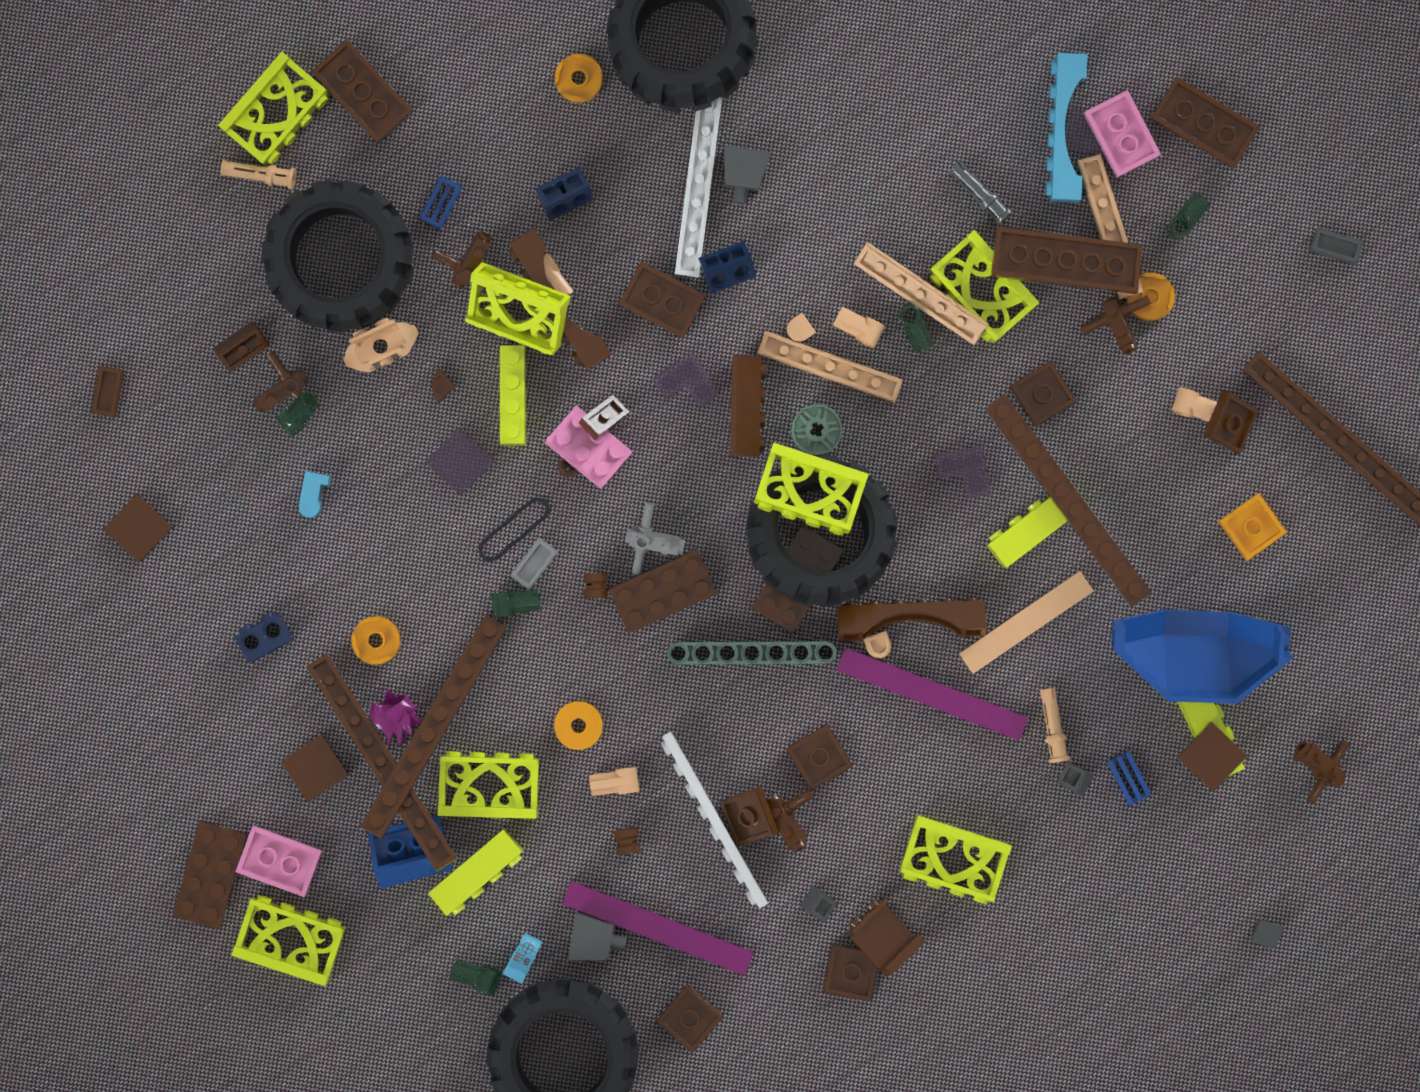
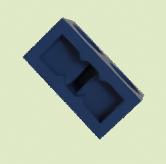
M579 167L535 188L539 203L549 221L593 201L590 185Z
M744 241L698 258L711 294L757 277L751 255Z
M270 612L261 617V623L253 627L252 624H248L238 630L240 634L234 638L248 663H253L295 640L281 614L277 613L274 615L273 612ZM273 623L278 624L280 627V633L277 637H272L268 631L269 626ZM251 635H255L259 641L255 649H251L247 645V639Z

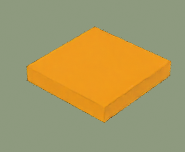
M1257 493L1218 521L1246 561L1287 533L1260 493Z

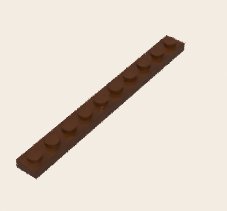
M1258 351L1244 366L1242 371L1420 526V492Z
M1003 395L985 409L1130 607H1133L1151 594V590L1007 395Z
M488 615L484 616L362 821L361 828L383 839L507 629L506 625Z
M326 653L306 667L383 787L397 762ZM412 788L399 810V814L435 871L438 872L458 858Z

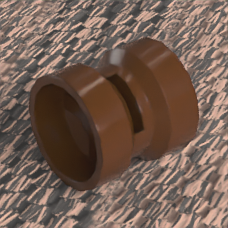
M584 573L583 581L586 583V588L583 590V598H607L605 583L608 581V574Z
M637 827L613 831L614 839L619 843L616 847L617 855L641 852L640 844L636 842V837L638 836Z

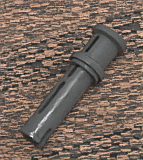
M961 161L951 168L949 173L981 204V210L987 211L996 220L995 224L997 226L1013 212L1012 208L1008 209L998 199L999 195L997 193H991Z

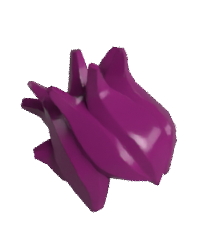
M388 689L384 703H371L369 711L371 721L385 734L387 746H390L395 734L398 737V745L406 743V733L412 735L411 727L416 729V724H421L422 722L415 715L414 710L418 708L412 704L406 694L395 696Z

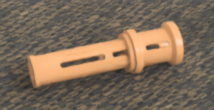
M226 160L222 161L220 170L222 176L263 181L268 186H287L291 190L295 187L297 177L296 168L287 170L276 168V165L261 167Z
M1055 688L1040 690L1048 735L1046 736L1045 743H1048L1049 763L1071 760L1070 756L1067 755L1065 744L1067 736L1062 732Z

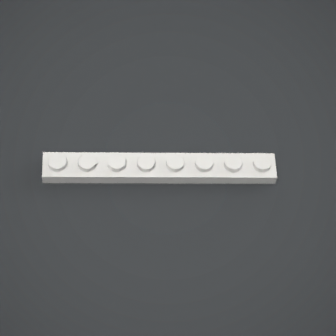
M721 97L711 102L712 107L696 111L675 268V275L699 278L700 274L698 258L702 257L722 105Z
M671 731L662 736L664 741L661 742L664 751L667 756L672 754L676 760L673 766L679 777L685 776L688 782L685 788L691 798L697 797L700 803L697 809L704 820L706 818L710 820L712 827L709 830L715 841L720 839L725 848L721 851L727 862L733 861L737 869L733 872L740 884L745 882L749 889L745 893L752 906L757 903L759 908L765 906L768 902L675 737Z

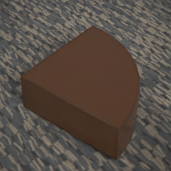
M440 368L435 373L432 381L433 396L438 403L456 388L455 384Z

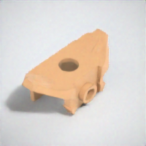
M388 318L376 322V327L369 331L366 328L356 331L352 334L353 338L349 339L351 345L346 349L343 358L346 367L363 372H372L377 370L375 366L380 365L384 367L393 363V358L397 356L403 358L409 353L419 334L415 325H410L406 322L396 323L394 319L389 321ZM379 339L385 340L388 345L387 350L381 354L376 353L373 348L374 343Z

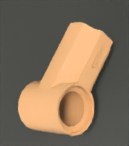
M546 253L544 255V269L549 287L569 296L572 295L574 291L559 272L560 269L552 257Z
M843 306L833 324L834 327L854 336L855 340L873 349L885 329V326L869 317L864 318Z
M1179 387L1171 411L1185 417L1192 418L1193 416L1209 422L1217 402L1201 397L1199 393L1190 389Z
M636 767L616 769L615 772L589 775L592 796L611 793L627 794L640 791Z

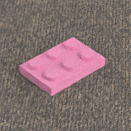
M1128 90L1083 113L1116 178L1161 155Z
M576 405L546 439L545 444L597 487L602 489L633 451L608 431L595 440L579 424V421L586 413Z
M253 825L236 872L306 897L323 850Z

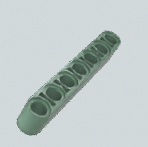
M826 641L677 642L670 645L667 651L668 659L674 664H826L832 662L837 654L835 646ZM776 645L783 649V656L778 660L772 659L769 655L771 647ZM800 645L806 647L808 651L806 658L802 660L794 656V649ZM824 645L832 649L831 657L826 660L820 658L818 654L820 647ZM676 646L684 648L686 653L685 657L679 661L671 656V651ZM706 646L710 650L708 659L699 660L696 657L695 653L698 647ZM724 646L733 648L734 656L732 659L724 660L720 656V650ZM747 647H757L759 655L755 660L746 658L745 650Z

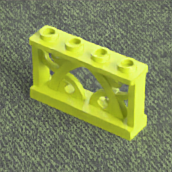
M281 52L218 126L267 167L269 163L272 165L278 160L281 155L279 152L285 145L289 146L297 136L295 133L300 127L305 128L313 118L311 116L317 108L320 110L327 103L329 92L286 54ZM290 67L303 79L292 84L285 71ZM273 85H278V91H280L283 87L285 89L284 91L278 94L271 93V87ZM300 86H310L313 89V97L310 101L303 102L302 96L307 93L300 91L295 94L294 90ZM287 96V120L274 124H262L265 114L264 108L260 103L262 97L278 100ZM297 107L302 109V111L298 115ZM253 109L259 111V117L256 123H254L256 116H249L250 111ZM237 126L252 131L248 143L234 132ZM283 132V133L277 138V136H276L275 133ZM257 133H261L260 141L262 144L265 139H271L272 143L269 149L260 151L255 147L254 140Z
M973 230L929 270L931 274L929 278L938 288L942 286L947 292L946 295L985 322H987V317L993 316L996 322L998 319L996 310L1002 311L1004 316L1003 325L1000 328H991L988 325L981 335L987 343L991 341L994 344L1035 308L1039 302L1020 280L998 278L994 285L993 293L996 302L979 301L971 298V273L978 277L991 276L993 250ZM968 244L973 248L966 262L954 258ZM980 262H984L987 265V269L984 272L977 271L972 267L975 265L979 268ZM952 263L963 267L962 272L960 270L950 271L956 274V279L953 281L947 279L944 275V268ZM961 285V295L954 287ZM1000 287H1007L1009 290L1007 295L1002 294L1005 300L1000 298ZM1022 303L1025 308L1010 320L1007 308ZM974 309L984 310L981 314V317L974 311Z
M484 262L471 273L470 282H472L468 314L465 320L467 323L493 332L498 336L516 341L521 345L539 350L544 354H555L563 342L562 336L567 306L570 304L571 296ZM482 287H486L487 295H481ZM513 299L522 301L526 311L533 317L523 321H516L503 304L509 303ZM483 301L491 303L485 309L480 308V303ZM549 313L555 314L554 322L547 318ZM543 323L550 328L552 335L546 333L547 328Z
M773 443L754 503L758 504V508L763 511L772 512V510L782 512L781 516L796 520L797 517L806 520L805 524L819 528L822 525L830 528L829 532L843 536L844 533L849 534L869 474ZM774 460H781V476L769 477ZM796 467H801L804 470L802 476L791 477V474L797 475L795 472ZM814 471L819 473L820 486L829 496L817 502L805 504L797 494L793 483L805 481ZM827 478L835 479V484L830 485L836 489L835 491L826 485L825 481ZM783 482L784 486H778L774 489V491L781 493L780 499H772L768 496L767 487L769 484ZM851 484L857 486L852 504L842 496ZM790 499L794 506L785 503ZM837 500L843 503L847 510V515L842 520H835L830 516L832 510L840 513L839 506L834 503ZM823 509V516L814 513Z
M446 751V756H440L438 816L536 819L538 817L539 759L534 758V754L519 753V758H509V753H495V757H485V752H470V756H460L458 751ZM468 762L483 764L479 765L472 771V768ZM496 763L510 764L507 772ZM453 764H460L464 767V772L461 774L455 771L456 776L463 780L461 784L452 781L448 775V770ZM518 766H525L530 771V778L525 784L517 786L515 781L520 780L523 774L518 776L514 770ZM488 770L499 776L508 787L500 790L494 796L491 806H485L483 795L477 789L470 787L477 777ZM447 784L458 788L451 805H446ZM531 786V807H525L520 790ZM466 791L477 796V801L474 804H470L467 801L471 795L465 794ZM511 792L512 796H506L509 799V803L503 805L500 802V797L505 793Z
M916 815L899 868V872L904 874L903 878L913 882H917L919 878L927 881V886L939 890L941 886L951 888L949 893L964 897L965 893L973 895V900L987 905L988 901L994 902L1012 845ZM920 827L925 828L926 847L914 848ZM940 837L948 839V844L945 847H935V844L940 845ZM958 839L963 840L964 855L973 865L961 872L949 875L942 866L937 853L949 851L956 845ZM972 847L979 848V853L975 855L980 858L978 861L969 853ZM997 851L1001 854L994 873L986 865ZM918 852H928L929 857L924 856L918 861L926 863V868L923 870L915 869L911 862L912 857ZM933 869H935L942 879L930 876L928 874L931 873ZM981 869L986 871L991 879L990 885L983 890L974 886V882L977 879H981L984 883L983 876L978 873ZM967 879L968 887L956 884V882Z
M263 895L251 898L231 956L326 986L346 927L341 926L342 922L333 918H328L327 921L318 918L319 914L309 910H304V913L295 911V906L281 902V905L271 903L272 899ZM259 910H266L270 913L269 920H264L261 917L262 924L267 927L264 930L260 929L254 921V915ZM278 914L287 916V918L278 921ZM306 923L315 925V927L310 931ZM295 925L302 934L307 947L295 949L288 955L287 959L281 958V946L271 934L282 928ZM249 927H251L258 933V936L247 947L244 946ZM321 930L329 931L333 937L332 944L326 948H317L316 943L325 941V939H321L318 935ZM266 939L272 942L275 947L272 953H268L265 950L266 945H270L264 942ZM308 952L309 956L303 955L305 958L304 963H299L296 960L298 953ZM330 952L324 971L319 970L318 953Z

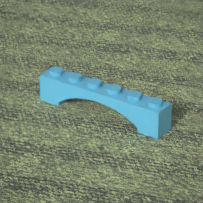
M1058 53L1055 60H1051L1050 72L1055 76L1054 84H1050L1049 92L1050 99H1054L1053 108H1049L1048 122L1052 123V132L1048 133L1047 146L1051 147V157H1047L1046 171H1050V181H1046L1045 195L1049 196V202L1078 204L1081 201L1082 176L1076 174L1068 156L1065 141V119L1074 89L1078 83H1084L1087 78L1088 54Z

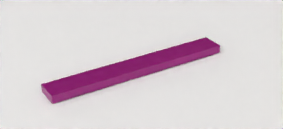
M844 648L836 669L844 674L1019 741L1028 720L1025 716L848 648Z
M574 881L570 882L562 903L744 976L754 954L753 951Z

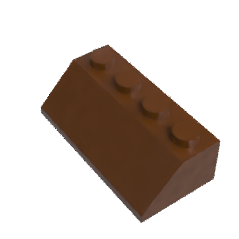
M741 355L732 356L730 457H759V452H764L765 437H760V427L765 428V413H760L761 403H765L766 388H761V379H766V364H762V358Z

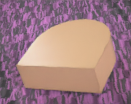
M803 313L793 318L787 326L789 338L796 342H803L816 334Z
M887 631L864 639L866 649L872 657L883 658L889 654L891 642Z

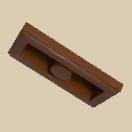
M252 321L217 345L214 351L227 370L232 372L270 344L254 321Z

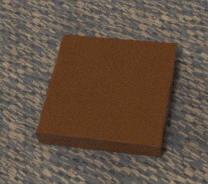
M1051 360L1009 386L1034 427H1037L1077 402Z
M1222 391L1203 436L1229 451L1241 455L1259 410L1229 392Z
M136 494L103 530L140 563L170 532L173 526L139 494Z
M1209 722L1177 756L1213 792L1247 757L1213 722Z
M828 723L786 748L811 791L853 766Z
M323 734L281 761L307 802L349 775Z
M762 787L719 801L737 847L779 833Z
M832 943L823 992L871 1002L878 968L861 949Z
M687 983L655 1022L693 1054L721 1021L724 1014Z

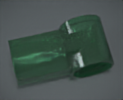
M1194 192L1173 219L1168 222L1166 226L1167 235L1173 240H1181L1188 235L1211 206L1203 196ZM1175 222H1180L1184 226V233H1179L1175 230Z
M912 304L902 307L899 312V319L914 353L933 346L934 343L919 308ZM912 308L917 312V318L914 322L904 320L903 312L906 309Z
M304 391L291 405L283 409L275 419L293 437L308 424V418L319 407V399L314 393Z
M538 589L491 593L494 618L541 610Z
M457 958L450 979L472 986L478 992L495 996L503 972L490 966H479Z

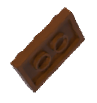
M640 262L618 305L684 339L706 295Z

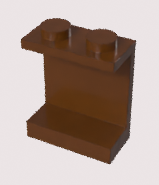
M887 898L880 899L879 901L874 899L866 907L868 912L862 917L860 915L855 917L848 924L850 929L846 932L850 939L885 977L892 975L926 942L920 934L913 935L886 905L889 902Z

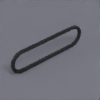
M541 498L529 500L481 541L478 548L480 556L487 561H495L546 519L549 514L547 502ZM537 501L544 504L546 511L543 517L499 554L491 558L483 554L482 547L484 543L530 504Z

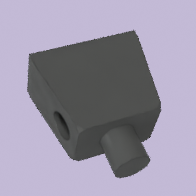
M730 145L724 146L725 188L734 189L733 203L746 205L749 192L759 193L770 160V151Z
M577 911L568 960H608L610 949L625 952L627 937L613 935L614 924Z

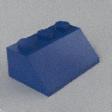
M431 816L445 838L440 816ZM406 823L390 827L383 839L368 833L373 870L381 889L452 870V865L449 864L440 871H435Z

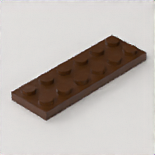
M997 227L991 277L1137 294L1143 245Z

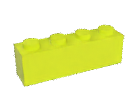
M524 345L500 346V444L502 446H526V347Z
M1050 497L1042 503L1040 500H1037L1027 508L1030 512L1023 518L1019 514L1008 522L1010 527L1006 531L1002 532L999 529L989 537L991 542L987 544V547L1004 568L1010 566L1067 522Z
M1178 702L1194 738L1209 722H1213L1231 741L1235 739L1230 727H1225L1221 719L1224 717V714L1219 704ZM1241 763L1230 775L1245 769L1243 764Z
M504 828L432 889L428 895L446 916L451 912L456 915L466 907L463 903L470 896L474 900L485 891L482 887L490 880L493 884L503 875L501 870L505 866L509 865L512 868L522 859L520 854L524 850Z

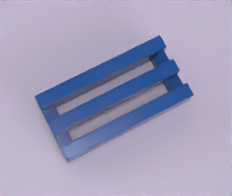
M440 176L419 220L441 231L463 187ZM445 183L447 187L429 219L427 215L441 187ZM453 187L455 191L439 223L435 221Z
M1130 751L1107 761L1129 806L1151 795ZM1124 758L1129 762L1143 793H1139L1123 761ZM1117 762L1135 795L1133 798L1130 797L1114 765Z

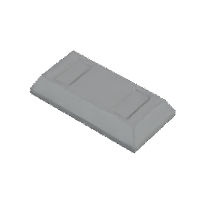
M539 537L510 576L530 590L559 551Z

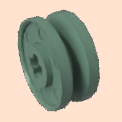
M813 404L804 407L796 414L791 426V435L793 442L799 450L818 456L819 454H827L837 447L842 438L843 427L840 417L833 409L825 405ZM816 423L817 426L821 425L823 427V430L820 432L821 436L817 437L816 434L812 435L810 433L813 429L812 424Z

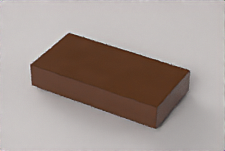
M99 366L91 414L112 418L117 417L125 370Z

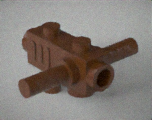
M483 231L476 233L462 259H455L437 249L433 251L431 258L451 267L454 272V277L451 280L452 283L460 288H464L470 282L471 273L480 265L488 251L492 237Z
M1148 295L1127 305L1124 303L1120 304L1117 297L1107 298L1102 305L1105 311L1102 313V316L1082 325L1081 330L1086 335L1105 325L1107 327L1111 326L1117 344L1123 354H1131L1137 350L1138 346L1127 318L1130 317L1131 313L1150 305L1151 301Z
M274 351L266 355V358L278 373L280 381L257 395L252 400L254 406L260 413L265 412L290 395L291 398L296 399L307 416L312 415L315 409L302 392L304 390L302 387L309 381L308 377L301 368L293 372L287 370Z
M1304 740L1297 745L1296 753L1293 755L1294 761L1304 763L1313 772L1317 780L1306 799L1309 803L1315 804L1325 786L1332 785L1334 788H1339L1345 782L1344 776L1346 773L1340 768V761L1350 746L1347 741L1341 740L1331 758L1315 743H1308Z
M805 790L791 801H785L779 795H775L767 800L779 833L787 847L792 849L794 853L800 852L807 847V833L801 830L793 814L795 809L813 797L809 790Z

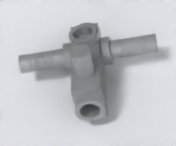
M649 502L645 503L641 525H638V528H628L625 543H629V546L634 547L636 551L631 572L635 575L641 574L644 556L648 550L661 552L663 555L671 554L677 556V554H683L685 540L681 539L680 536L652 531L651 521L655 504Z

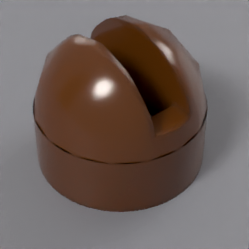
M562 458L558 464L559 473L563 477L574 476L577 469L573 467L564 472L563 469L567 468L570 463Z

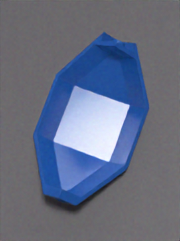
M1162 609L1113 620L1111 646L1114 652L1162 697L1172 702L1238 704L1293 659L1289 652L1291 627L1233 612Z

